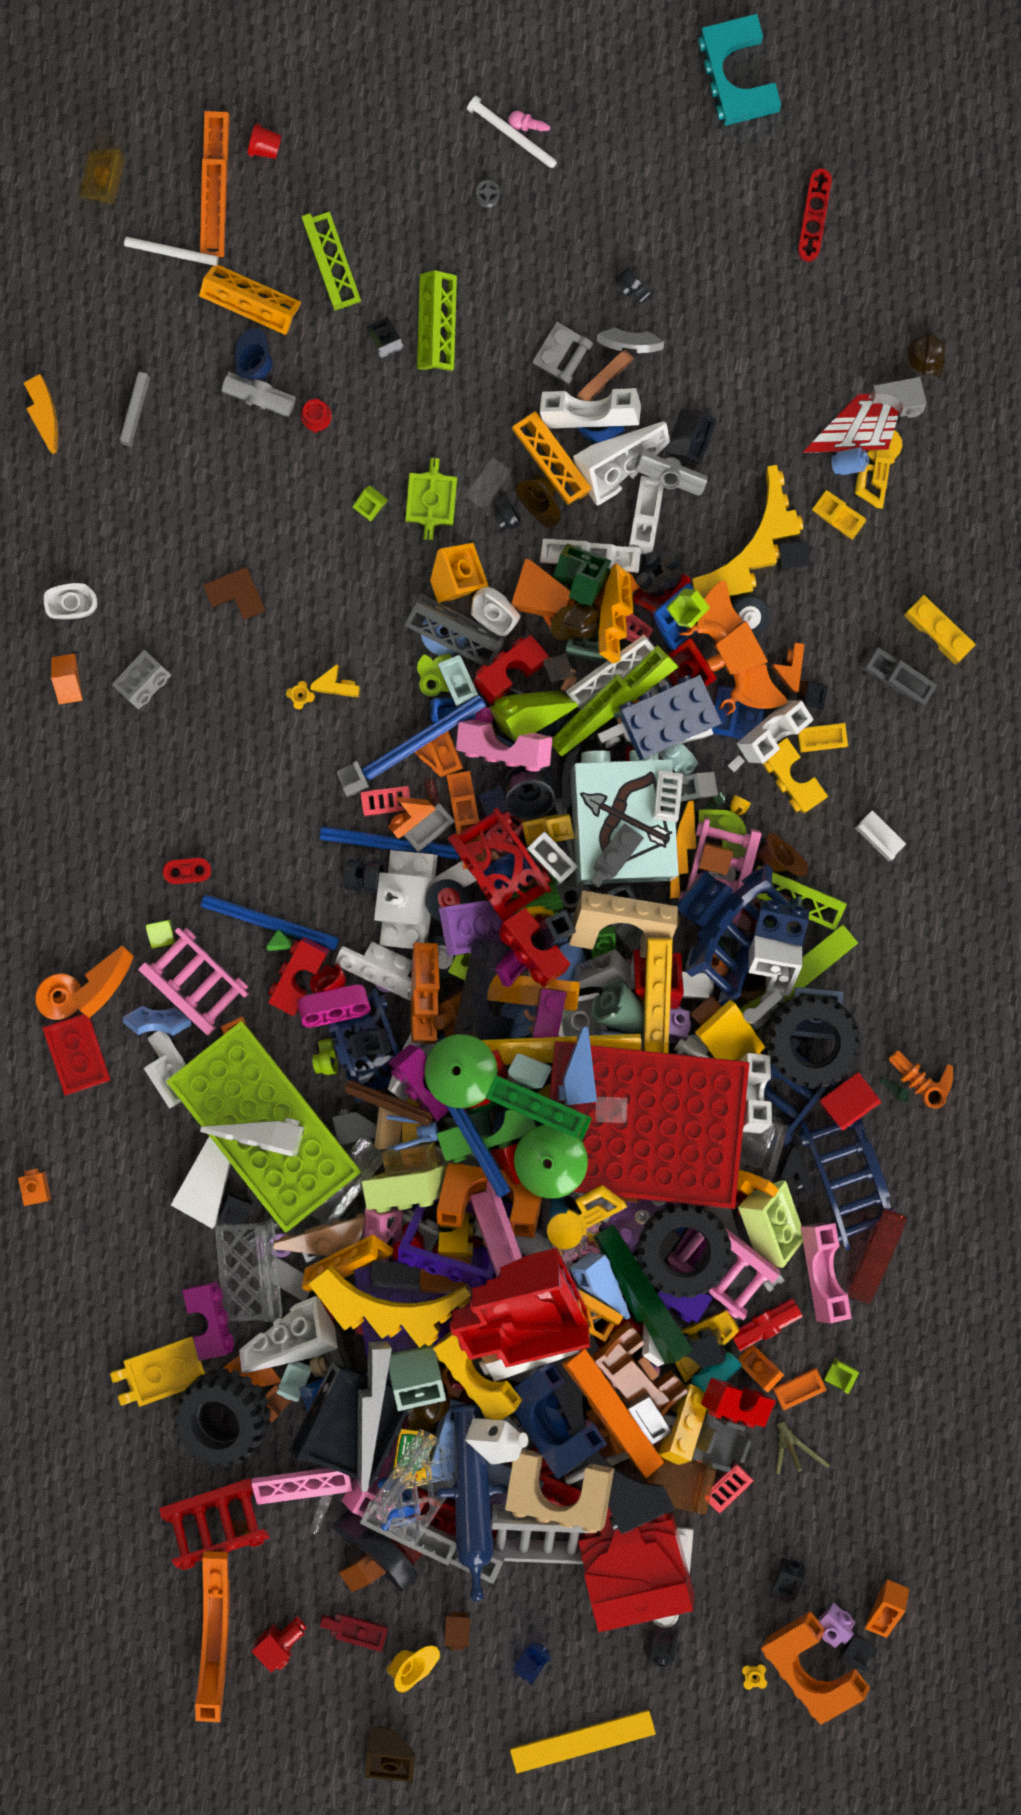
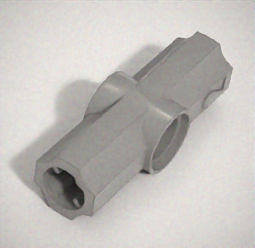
M228 372L221 390L223 393L244 400L250 406L255 404L260 406L261 410L268 409L287 417L290 416L296 401L295 396L273 389L268 383L257 379L252 381L247 378H240L231 372Z
M640 451L634 465V471L659 480L664 488H680L698 496L703 493L708 480V476L683 467L676 458L663 459L645 451Z

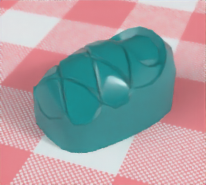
M726 1352L727 1356L724 1363L704 1367L697 1375L692 1376L691 1383L705 1392L711 1377L727 1381L741 1368L742 1364L733 1354Z

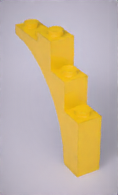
M777 465L768 466L766 469V508L754 538L742 553L727 565L712 573L691 580L692 588L697 590L703 599L720 581L726 582L730 598L752 594L753 588L756 587L754 573L750 574L749 570L775 565L777 563L776 559L780 558L778 545H773V541L798 537L800 530H803L802 518L800 515L797 516L796 510L786 511L789 508L787 494L782 492L781 485H784V476L782 471H778Z
M332 1265L309 1283L310 1287L344 1330L350 1326L352 1329L358 1327L365 1321L363 1316L382 1339L387 1335L390 1338L396 1335L402 1329L400 1327L402 1325L419 1348L424 1344L430 1346L439 1338L437 1334L441 1330L437 1321L441 1324L452 1316L450 1311L457 1306L460 1309L470 1302V1296L472 1295V1288L469 1284H466L453 1293L435 1300L418 1303L388 1301L359 1290L345 1280Z

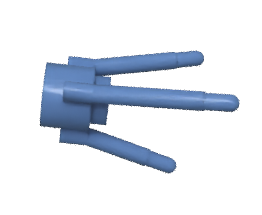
M386 1116L387 1120L418 1123L403 1116ZM431 1122L429 1126L421 1124V1126L417 1127V1139L390 1146L388 1150H400L421 1143L439 1141L437 1137L439 1132L437 1122Z

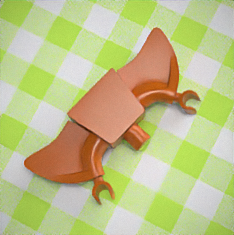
M718 582L704 597L710 609L691 628L687 627V632L679 633L682 636L691 635L694 631H697L698 634H709L716 641L713 646L717 654L707 659L706 662L713 672L725 667L728 674H733L735 687L730 693L731 697L721 702L718 710L724 704H727L730 708L726 714L727 716L734 712L736 701L746 706L760 709L785 705L787 699L769 678L765 664L768 661L748 622L743 621L732 607L726 582Z

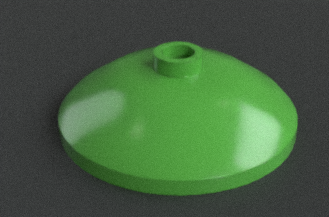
M459 1034L444 1038L430 1051L425 1064V1079L430 1092L441 1103L453 1108H469L481 1103L486 1099L493 1079L497 1075V1063L491 1049L483 1041L470 1035ZM456 1066H459L461 1069V1073L456 1076L454 1074V1068Z
M541 1125L526 1133L518 1143L514 1156V1166L520 1182L530 1192L544 1198H560L573 1192L581 1184L587 1172L588 1156L586 1148L579 1137L577 1139L547 1125ZM545 1159L551 1160L552 1166L550 1168L544 1165Z

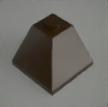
M384 1726L370 1727L365 1778L413 1783L416 1754L394 1729H388Z

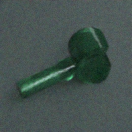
M719 791L717 796H712L713 802L701 810H711L724 804L726 799L723 791Z
M884 1077L880 1079V1083L897 1092L896 1100L905 1103L908 1101L910 1094L907 1089L894 1085Z

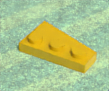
M725 1309L681 1330L682 1333L692 1335L702 1328H719L723 1344L725 1345L738 1333L739 1328L733 1316ZM686 1356L675 1362L685 1383L700 1368L694 1360Z

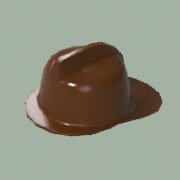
M774 833L767 835V843L756 854V858L763 865L768 864L774 873L786 870L797 876H805L808 873V864L805 859L790 844Z

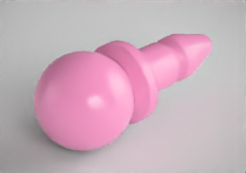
M514 111L508 117L509 125L515 130L522 129L523 131H528L529 128L538 131L550 130V126L545 122L534 120L530 114L525 115L521 111Z

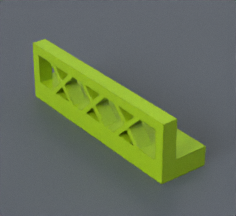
M330 211L312 217L311 213L302 216L334 311L361 302ZM325 219L328 220L330 228L326 236L317 232L314 223ZM331 232L333 234L334 240L329 238ZM319 237L324 239L322 244ZM327 241L336 244L338 248L334 258L324 253L323 248ZM339 254L342 262L337 260ZM327 259L330 260V261H332L331 264H330V267H329V264H328ZM335 263L345 268L346 272L342 280L333 277L331 273ZM346 277H348L350 284L345 282ZM335 281L340 283L338 288L336 287ZM344 285L352 289L355 298L342 302L339 295L342 286Z
M436 270L420 274L417 369L428 370L438 368L454 370L457 275ZM442 279L448 280V291L446 293L442 288ZM443 302L448 308L446 316L441 311V304ZM442 326L447 331V338L445 340L440 334ZM441 350L446 354V363L440 362Z
M772 873V883L780 886L775 888L777 891L786 888L791 891L793 898H796L795 893L802 895V899H812L816 909L809 911V919L836 930L847 905L845 902L778 873ZM760 893L756 896L765 901L772 900L766 893ZM817 902L824 904V906L818 907ZM828 907L838 910L833 923L823 920L820 910ZM817 912L818 915H819V918L816 917V916H813V915H811V914Z

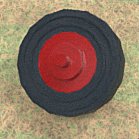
M451 879L437 881L429 888L426 895L428 912L438 921H441L439 908L469 903L466 889L460 883Z

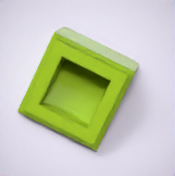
M368 486L363 490L353 508L371 522L388 499L373 487Z
M171 920L146 925L152 949L175 943Z

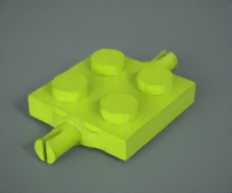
M430 458L429 472L409 474L406 522L424 525V540L428 539V531L429 540H433L434 526H453L457 477L444 476L438 473L440 461L438 458H435V467L434 458Z

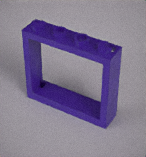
M469 1201L465 1212L474 1214L471 1202ZM503 1202L510 1222L513 1205ZM418 1203L398 1248V1261L406 1263L410 1267L415 1266L424 1269L430 1274L448 1277L454 1282L472 1285L474 1288L486 1285L487 1280L496 1278L492 1262H490L488 1269L484 1270L411 1246L428 1207H420Z

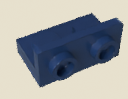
M703 870L676 906H678V911L688 920L704 928L733 890L727 884L715 879L710 873Z

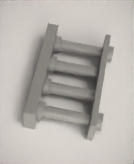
M492 1504V1529L497 1530V1536L493 1538V1552L505 1557L504 1561L583 1564L578 1538L579 1533H589L583 1531V1527H562L559 1525V1522L551 1520L547 1523L535 1520V1517L529 1515L517 1517L512 1515V1512L505 1510L506 1504ZM507 1530H522L520 1539H506ZM531 1531H546L544 1540H530ZM555 1532H570L568 1541H554Z

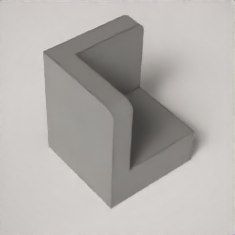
M358 761L337 771L347 797L369 788Z

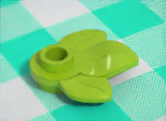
M424 654L418 661L417 671L421 677L419 687L426 696H436L441 691L450 692L438 664L451 659V654L440 655L434 660ZM433 680L436 684L435 688L429 689L427 681Z

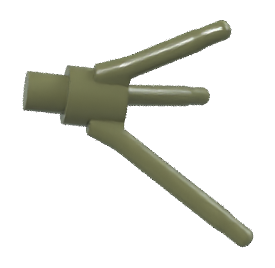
M785 1421L777 1424L780 1441L776 1474H780L784 1448L788 1447L797 1471H802L793 1447L794 1444L798 1445L826 1468L830 1466L822 1457L793 1435L792 1431L788 1430Z

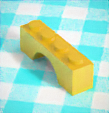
M451 1331L439 1339L433 1348L437 1358L445 1363L451 1371L453 1378L461 1383L467 1395L478 1404L487 1419L502 1420L516 1411L522 1399L508 1381L494 1382L481 1376L475 1369L472 1359L469 1360L466 1352L461 1351L458 1338L453 1336Z

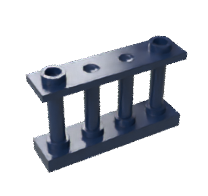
M791 1036L790 1044L795 1056L804 1062L814 1063L800 1052L801 1049L798 1046L801 1042ZM771 1061V1079L765 1085L764 1097L793 1119L785 1130H782L774 1122L767 1129L778 1138L774 1145L780 1148L781 1145L786 1146L794 1136L791 1134L825 1089L830 1090L836 1083L832 1082L828 1087L824 1088L819 1086L813 1093L803 1085L798 1086L783 1077ZM774 1077L776 1079L780 1078L808 1100L799 1112L770 1089L771 1086L768 1084Z

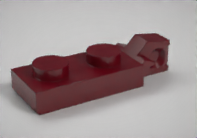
M336 1613L335 1618L323 1615L320 1622V1627L331 1630L330 1635L334 1636L337 1640L382 1652L388 1626L343 1613Z

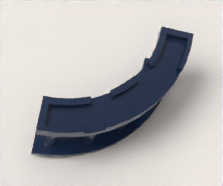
M768 864L748 875L742 880L744 885L735 893H730L705 927H701L697 934L699 941L695 948L691 947L685 972L691 977L704 972L720 987L719 1004L721 1006L729 1000L734 1001L741 996L743 982L749 969V949L755 936L754 931L748 938L731 922L732 919L744 908L757 920L759 910L750 901L763 891L772 900H776L782 905L790 907L798 905L802 907V898L800 896L788 902L772 886L773 869ZM770 915L768 918L765 917L767 921H774L776 917ZM725 929L742 945L734 959L717 944ZM713 954L729 968L725 978L711 966Z
M859 1118L846 1128L849 1131L853 1130L856 1137L854 1143L821 1155L818 1154L813 1141L842 1130L836 1123L809 1132L805 1121L800 1122L802 1132L799 1133L803 1147L808 1146L836 1223L838 1241L843 1243L845 1250L850 1249L847 1237L880 1225L883 1227L887 1226L891 1234L900 1232L895 1210L891 1207L888 1199L890 1194L873 1146L871 1142H868L864 1132L865 1126L862 1119ZM856 1152L863 1154L866 1166H863L864 1169L828 1181L823 1164ZM866 1178L868 1180L872 1179L875 1188L872 1195L839 1207L837 1206L832 1190ZM873 1204L880 1205L882 1212L878 1213L879 1216L844 1228L841 1219L842 1215Z

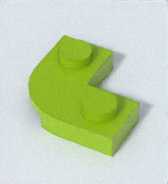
M699 810V822L703 823L704 817L710 819L709 827L744 836L747 834L744 822L737 814L728 810ZM722 840V847L733 849L732 857H744L746 848H743L741 844Z

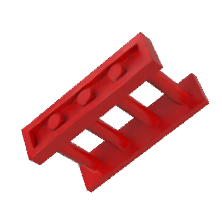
M251 1478L159 1508L161 1518L173 1525L180 1557L171 1559L174 1566L181 1568V1570L194 1567L196 1562L202 1561L204 1551L229 1552L247 1545L255 1547L263 1544L264 1540L270 1538L269 1533L265 1529H258L250 1499L252 1494H254ZM236 1499L242 1503L249 1534L237 1538L235 1537L227 1506L229 1501ZM214 1506L219 1510L226 1537L225 1542L212 1545L205 1517L206 1509ZM190 1514L196 1517L203 1549L189 1553L182 1524L183 1517Z

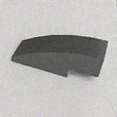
M871 646L859 665L867 673L922 705H926L937 687V684L903 661L895 659L879 647Z

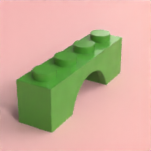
M507 1109L501 1129L492 1135L480 1136L490 1152L489 1147L498 1145L499 1149L512 1145V1140L520 1137L522 1139L526 1133L538 1127L539 1123L516 1111ZM458 1125L437 1133L445 1161L453 1160V1163L466 1160V1155L473 1153Z

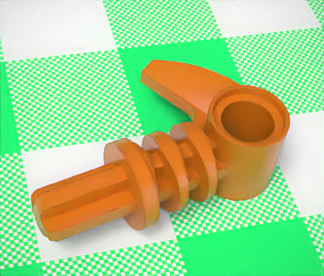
M895 1051L889 1057V1061L902 1074L900 1080L902 1082L909 1081L908 1086L916 1088L914 1093L922 1095V1101L926 1106L940 1108L945 1104L953 1082V1066L947 1064L941 1080L935 1083L931 1078L926 1079L924 1077L926 1075L925 1072H919L920 1065L918 1063L912 1065L900 1051ZM936 1090L939 1093V1100L935 1104H931L928 1100V1095L931 1091Z

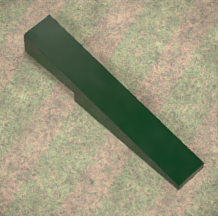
M612 1224L594 1235L593 1237L602 1254L606 1255L610 1261L613 1275L618 1281L619 1288L636 1321L644 1322L665 1364L678 1362L693 1349L648 1278L644 1275L617 1229Z

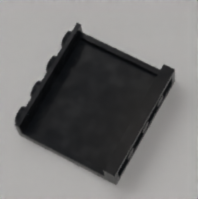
M332 1362L289 1450L296 1459L303 1462L309 1460L357 1479L358 1390L368 1389V1376ZM388 1384L385 1386L368 1487H372L374 1481L378 1479L380 1468L384 1460L390 1455L394 1439L400 1434L402 1423L412 1409L398 1411L393 1387Z

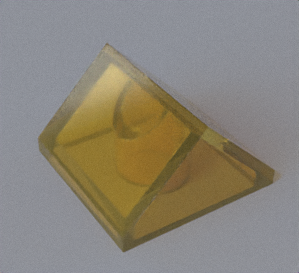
M120 149L89 151L79 197L115 205L125 163V157Z

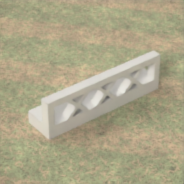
M645 635L641 636L620 651L621 661L614 664L610 661L605 662L566 690L568 696L577 703L578 708L581 710L617 674L624 679L655 648L648 637L646 638Z

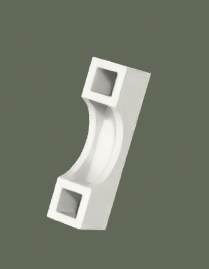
M636 388L612 389L611 394L607 398L599 401H582L570 396L566 391L542 392L540 414L547 428L639 425L641 403Z

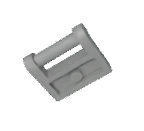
M556 322L532 364L569 385L573 379L571 377L586 351L590 350L593 346V342ZM574 341L579 346L564 371H560L557 368Z
M777 990L774 993L771 991L766 993L760 999L761 1004L755 1009L749 1008L745 1010L743 1017L753 1030H757L765 1024L774 1013L778 1012L779 1006L785 1003L783 996Z

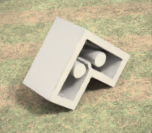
M754 936L749 949V973L766 976V992L771 991L774 993L777 990L781 995L790 996L802 968V946Z

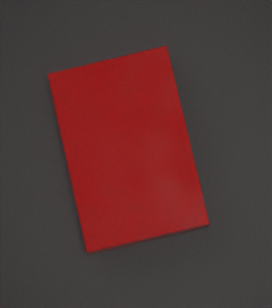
M81 1014L42 1027L65 1096L111 1080L91 1018Z

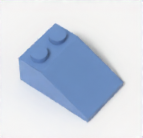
M588 1027L580 1028L562 1077V1085H558L559 1100H564L565 1105L597 1102Z

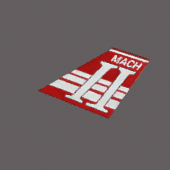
M858 394L802 453L839 452L855 448H862L863 451L889 450L899 412L886 404H873L871 394Z

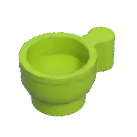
M332 1038L319 1040L320 1052L313 1055L312 1058L316 1074H337V1060L332 1065L330 1057L336 1059Z

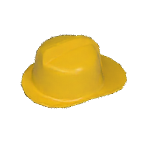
M432 1645L425 1646L417 1652L400 1651L386 1668L388 1674L394 1679L396 1690L398 1692L408 1691L418 1681L427 1676L439 1660L440 1651Z

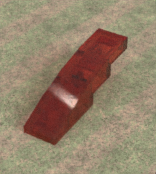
M884 1209L858 1265L857 1274L848 1291L849 1297L867 1304L871 1303L907 1221L906 1216Z

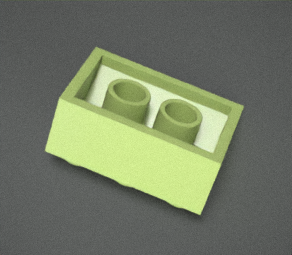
M447 1164L384 1172L362 1181L367 1210L376 1209L377 1213L390 1211L391 1207L398 1206V1210L412 1208V1204L419 1203L420 1207L434 1205V1200L440 1198Z
M781 1180L773 1183L779 1189L775 1197L756 1190L752 1192L751 1196H747L738 1208L753 1249L774 1266L784 1268L803 1243L801 1232L802 1225L786 1181Z

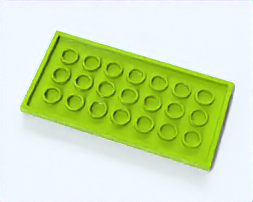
M240 1021L166 1081L201 1127L274 1121L284 1122L285 1118L300 1121L299 1126L304 1127L296 1156H289L262 1149L258 1145H247L238 1142V1140H230L208 1134L285 1233L362 1172L243 1021Z

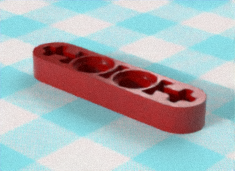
M825 169L815 170L809 181L798 245V255L806 262L815 260L820 252L832 182L831 174ZM819 175H823V179L827 180V182L823 183L821 192H811L812 190L816 191L818 187V181L814 180V178L817 179ZM814 198H819L823 202V207L815 210L810 206V201ZM810 221L816 222L819 225V231L810 233L806 229V224ZM810 238L813 239L811 248L815 252L807 256L806 251L802 250V248L807 247Z

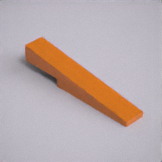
M204 111L200 253L224 257L230 114L229 112ZM207 249H218V250H217L216 252H210V251H208Z
M585 1348L580 1349V1352L564 1360L561 1363L587 1397L588 1404L643 1477L648 1478L664 1461Z

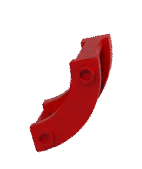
M496 807L493 809L494 812L460 835L454 833L448 839L467 869L480 885L479 887L502 922H505L511 918L510 915L545 892L550 893L552 890L548 885L551 881L544 869L541 871L538 869L528 851L511 828L513 822L506 812L502 814ZM499 824L502 828V834L495 835L492 830L490 834L491 840H486L484 832ZM480 835L481 841L469 843ZM508 835L515 845L504 842ZM490 848L504 850L515 855V866L511 880L502 874L484 875L483 872L491 862ZM481 849L486 851V860L484 862H479L476 859L478 854L483 855ZM523 857L525 858L526 862L528 863L531 869L522 870ZM533 876L538 885L523 893L517 887L519 882L523 886H530L526 882V877ZM498 879L503 880L508 884V887L506 889L504 884H502L501 889H496L494 882ZM514 892H516L519 895L518 898L504 906L512 897Z

